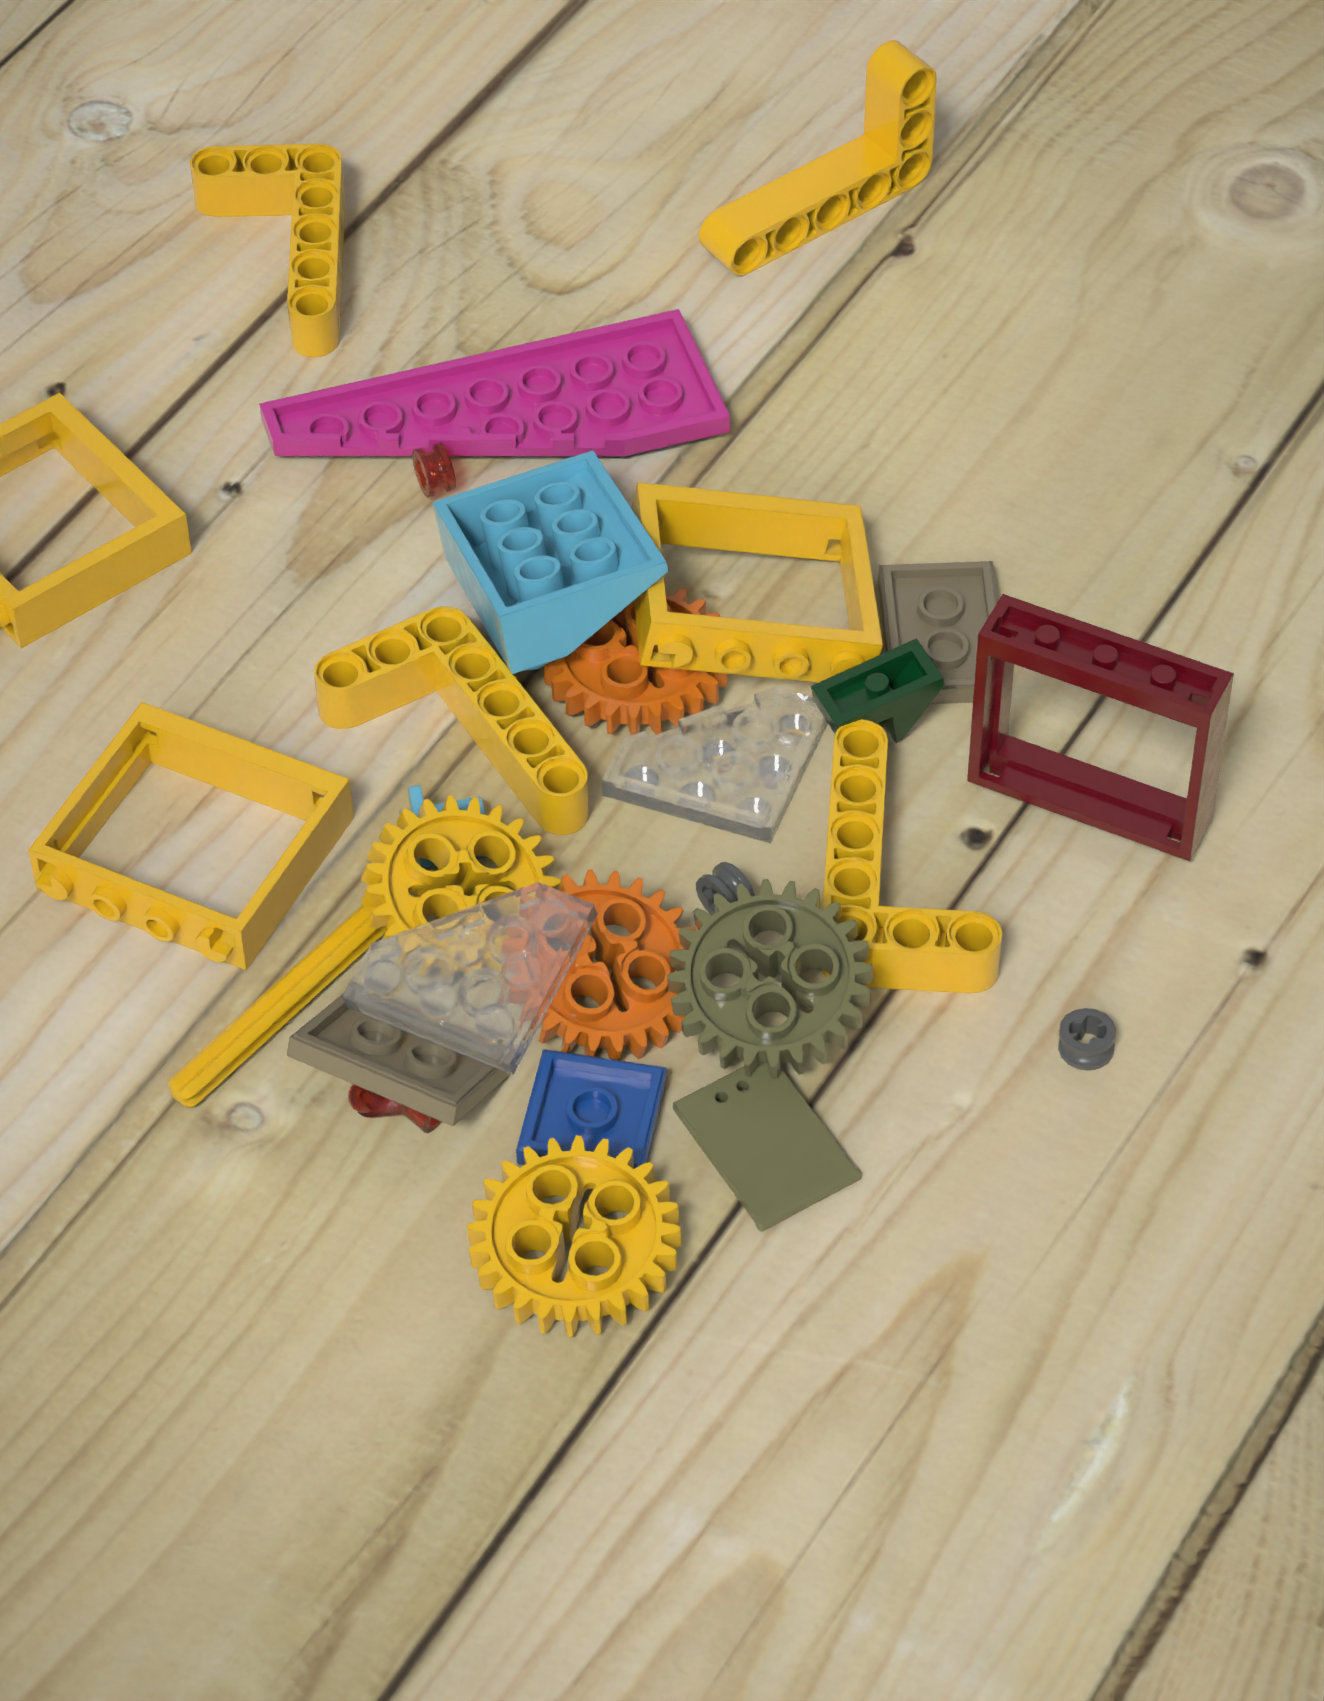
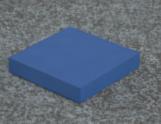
M543 1049L516 1149L517 1164L525 1165L524 1147L529 1146L539 1157L548 1155V1141L550 1138H554L562 1152L571 1151L576 1135L582 1136L585 1151L594 1152L599 1142L604 1138L608 1139L611 1157L616 1158L623 1150L629 1147L633 1149V1169L647 1163L667 1084V1068Z

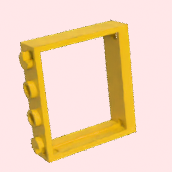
M60 392L0 424V477L42 454L56 449L135 527L20 591L0 573V627L21 649L192 554L186 513Z
M637 482L631 509L660 553L661 544L840 562L850 629L668 612L664 576H662L634 600L640 666L819 683L880 655L883 642L861 505ZM654 645H657L658 653L653 652Z
M141 702L28 849L36 888L42 890L47 896L55 900H68L91 909L106 920H119L142 929L157 940L163 942L172 941L198 951L211 961L218 963L226 962L247 970L354 819L350 779ZM150 763L157 764L306 821L237 919L79 858Z

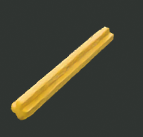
M362 904L177 1071L168 1081L171 1096L186 1108L195 1107L387 931V928H369L367 925L372 911L377 907Z

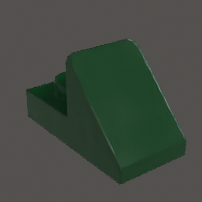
M916 638L811 686L813 701L834 734L839 727L863 719L873 721L876 724L882 722L894 742L898 743L904 739L943 688L944 679Z

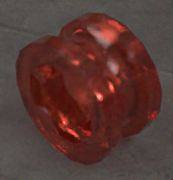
M442 442L432 444V450L429 452H425L422 448L413 450L412 460L420 488L427 498L435 496L438 488H443L446 492L455 490L456 478L448 451Z

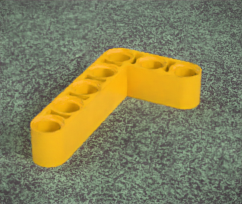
M891 40L883 43L875 50L867 64L864 134L712 212L704 220L699 230L698 238L700 244L735 275L743 276L916 187L927 176L932 164L937 83L934 69L899 41Z
M319 143L211 146L198 150L191 157L190 169L195 205L200 213L211 217L292 215L287 294L292 346L297 353L306 357H322L332 353L339 345L341 324L345 189L340 152L333 146Z
M450 606L429 609L330 652L316 663L314 680L318 713L326 725L336 729L357 727L437 691L541 828L555 835H568L582 829L589 820L588 772L584 764L516 677L511 674L508 667L472 621L461 610Z
M861 719L839 727L835 733L833 745L822 910L838 901L841 904V918L838 924L853 919L857 921L858 936L854 941H867L869 958L863 962L871 964L873 968V982L864 986L881 989L970 994L981 993L990 989L997 982L999 975L1003 936L1001 926L995 918L977 911L879 906L888 738L884 729L873 721ZM821 969L824 976L829 978V973Z

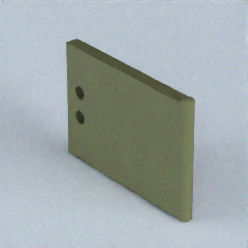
M759 1062L751 1077L745 1076L743 1066L673 1102L674 1112L761 1232L861 1179L860 1171L854 1167L781 1067L778 1078L772 1079L767 1063ZM743 1087L746 1088L747 1091H739L738 1089Z

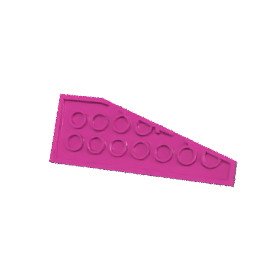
M679 309L259 403L261 420L275 456H577L592 450L596 456H628L730 432V415Z

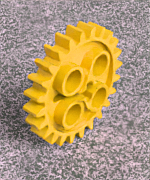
M448 795L440 812H438L429 799H425L418 811V817L412 811L405 808L400 813L396 822L397 826L387 822L379 837L381 842L374 841L367 859L372 863L366 864L361 875V881L371 886L366 887L361 898V904L377 908L372 911L367 925L369 928H387L380 943L382 949L397 944L403 948L397 963L399 966L402 967L408 964L414 958L422 962L419 978L423 980L436 968L442 970L444 987H450L457 973L464 974L470 989H475L482 972H485L494 985L499 984L504 964L509 963L501 959L504 941L511 940L507 936L511 919H521L519 913L522 902L525 899L538 904L537 896L541 885L546 884L555 892L559 888L560 878L544 876L554 862L553 856H535L534 854L542 839L540 835L531 836L523 840L518 834L524 820L520 817L509 825L500 822L502 806L499 804L487 816L480 813V803L477 797L472 798L466 810H459L454 796ZM475 856L490 858L498 868L492 869L481 865ZM423 858L430 860L438 867V871H428L422 868L415 859ZM409 892L421 897H413L409 894ZM484 912L498 913L506 920L507 924L499 925L491 922ZM424 915H437L445 921L447 927L439 928L429 924Z
M576 1135L571 1151L562 1152L554 1138H550L548 1141V1155L539 1157L529 1146L524 1147L525 1165L521 1168L507 1160L502 1161L501 1168L504 1182L489 1178L484 1180L485 1198L487 1200H473L472 1210L475 1221L467 1224L469 1244L473 1245L469 1247L472 1268L479 1269L477 1274L481 1290L493 1289L494 1307L499 1310L514 1302L515 1323L519 1325L526 1321L533 1313L538 1315L540 1333L542 1334L548 1332L555 1320L564 1321L567 1337H573L577 1330L578 1321L585 1320L588 1321L595 1335L601 1334L602 1317L609 1314L621 1326L626 1325L625 1306L629 1303L645 1312L650 1309L646 1288L655 1292L664 1293L666 1291V1273L664 1271L677 1270V1251L675 1248L681 1247L682 1243L681 1226L676 1225L679 1223L677 1202H669L670 1189L667 1180L654 1182V1164L647 1162L633 1169V1149L628 1147L616 1158H613L609 1153L608 1139L604 1138L599 1142L594 1152L585 1151L582 1136ZM587 1189H594L589 1196L588 1202L586 1200L583 1209L585 1228L577 1229L583 1195ZM551 1196L566 1198L555 1204L541 1202ZM614 1211L628 1214L624 1218L617 1220L603 1217L607 1213ZM572 1241L567 1273L562 1282L556 1283L555 1281L566 1262L564 1242ZM533 1250L546 1253L541 1258L533 1260L520 1257L524 1253ZM594 1266L609 1269L604 1274L597 1276L583 1273L586 1269Z

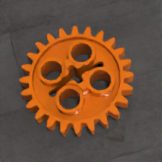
M685 588L678 590L672 596L666 594L668 612L720 617L718 612L706 614V600L703 598L687 604V589ZM634 601L568 656L548 662L543 666L545 685H552V699L554 702L565 700L566 714L568 716L575 715L584 710V721L587 727L594 725L600 719L606 720L607 734H613L620 724H628L632 737H636L641 725L649 724L652 731L659 735L662 732V721L666 720L671 721L678 728H683L684 712L701 718L704 716V701L716 704L719 701V687H727L728 674L640 666ZM654 645L653 652L658 653L657 645Z
M592 869L587 870L583 886H577L568 874H564L559 885V894L546 884L541 885L537 896L538 904L525 899L522 902L519 913L521 919H511L507 936L511 940L504 941L501 959L509 962L504 964L501 982L514 984L510 988L507 999L508 1004H527L523 1010L520 1024L527 1026L540 1021L543 1027L538 1041L543 1044L555 1035L563 1038L561 1052L570 1053L574 1046L578 1044L584 1046L585 1056L595 1057L598 1049H606L609 1059L619 1061L622 1049L626 1046L637 1059L643 1058L647 1048V1039L655 1046L663 1048L669 1036L668 1029L680 1033L682 1031L681 1021L686 1016L673 1014L671 999L677 994L669 991L667 975L677 971L671 967L670 951L684 949L679 941L678 931L680 928H677L684 911L682 907L664 911L661 908L665 895L662 889L649 898L641 895L643 879L639 877L631 884L629 889L621 887L618 871L611 873L607 885L598 883ZM580 921H585L588 924L590 931L592 933L591 937L588 930ZM606 926H622L625 929H627L631 935H615L612 932H610ZM683 927L696 930L695 927ZM554 943L565 944L574 953L569 955L559 954L552 950L549 945ZM594 954H595L596 963H592L593 958H594ZM609 969H612L611 977L608 971ZM631 978H646L656 988H640L631 981ZM576 996L590 997L598 1003L599 1007H582L573 998ZM614 996H615L617 1002L619 1003V1005H620V1006L622 1007V1009H624L626 1012H622V1011H619V1010H618V1008H617V1006H616V1004H615V1002H614V1000H613Z

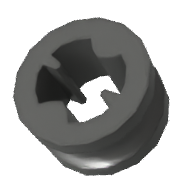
M720 862L712 870V875L705 874L696 882L698 898L711 915L716 913L713 896L716 893H719L730 903L738 901L737 884L743 883L750 895L755 896L753 888L745 875L728 862Z
M1088 1008L1074 1010L1065 1015L1060 1022L1058 1050L1061 1058L1068 1065L1079 1070L1091 1071L1107 1065L1114 1055L1116 1027L1113 1020L1099 1010ZM1085 1033L1097 1036L1093 1037L1089 1044L1077 1041L1082 1040Z

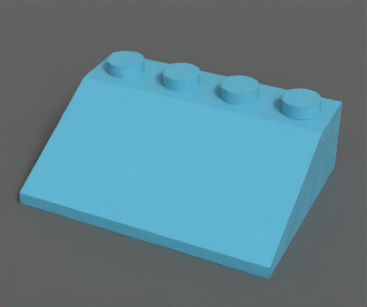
M593 450L432 502L445 559L511 674L524 670L539 669L548 662L568 656L668 572L666 560Z

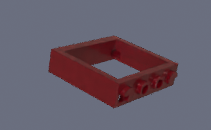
M1002 594L978 634L967 781L1190 861L1213 818L1234 673ZM1014 664L1197 728L1187 798L1009 736ZM987 764L990 765L989 773L983 772Z

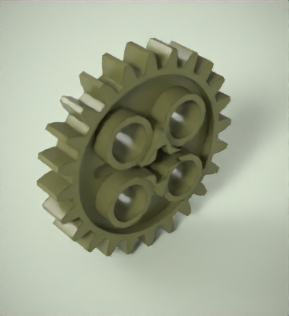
M763 879L760 894L756 896H751L743 883L737 884L738 901L730 903L725 897L716 893L713 895L716 913L711 915L704 910L696 908L693 913L698 931L680 928L678 931L679 941L684 949L671 950L669 954L671 967L677 971L667 975L668 988L670 992L677 994L671 999L673 1014L678 1016L686 1015L681 1021L683 1035L690 1037L701 1033L698 1039V1048L701 1055H706L719 1047L720 1067L723 1069L729 1067L737 1057L743 1059L745 1076L748 1077L752 1076L759 1062L767 1063L772 1079L778 1078L781 1062L790 1061L793 1069L799 1075L803 1074L804 1056L811 1054L823 1065L828 1062L826 1043L829 1041L845 1049L848 1046V1034L843 1026L861 1029L863 1025L862 1012L857 1007H866L871 1004V989L864 985L873 982V968L871 964L863 962L869 958L867 941H854L858 936L857 921L853 919L838 924L841 918V904L836 901L821 910L819 908L820 893L816 888L809 892L803 900L796 898L795 881L788 882L782 895L773 894L772 886L768 879ZM768 930L776 931L783 935L781 940L769 945L761 944L754 940L756 935ZM737 944L745 951L746 956L733 948H728V946ZM810 969H822L830 975L829 978L820 983H808L800 978L801 974ZM723 973L735 974L741 978L738 983L727 988L717 987L711 983L714 977ZM759 973L765 977L762 982L759 981ZM778 974L781 975L782 984L775 979ZM795 1000L807 1008H813V1010L809 1013L803 1012L796 1006ZM768 1012H779L787 1017L784 1023L775 1027L763 1026L757 1022L761 1015Z

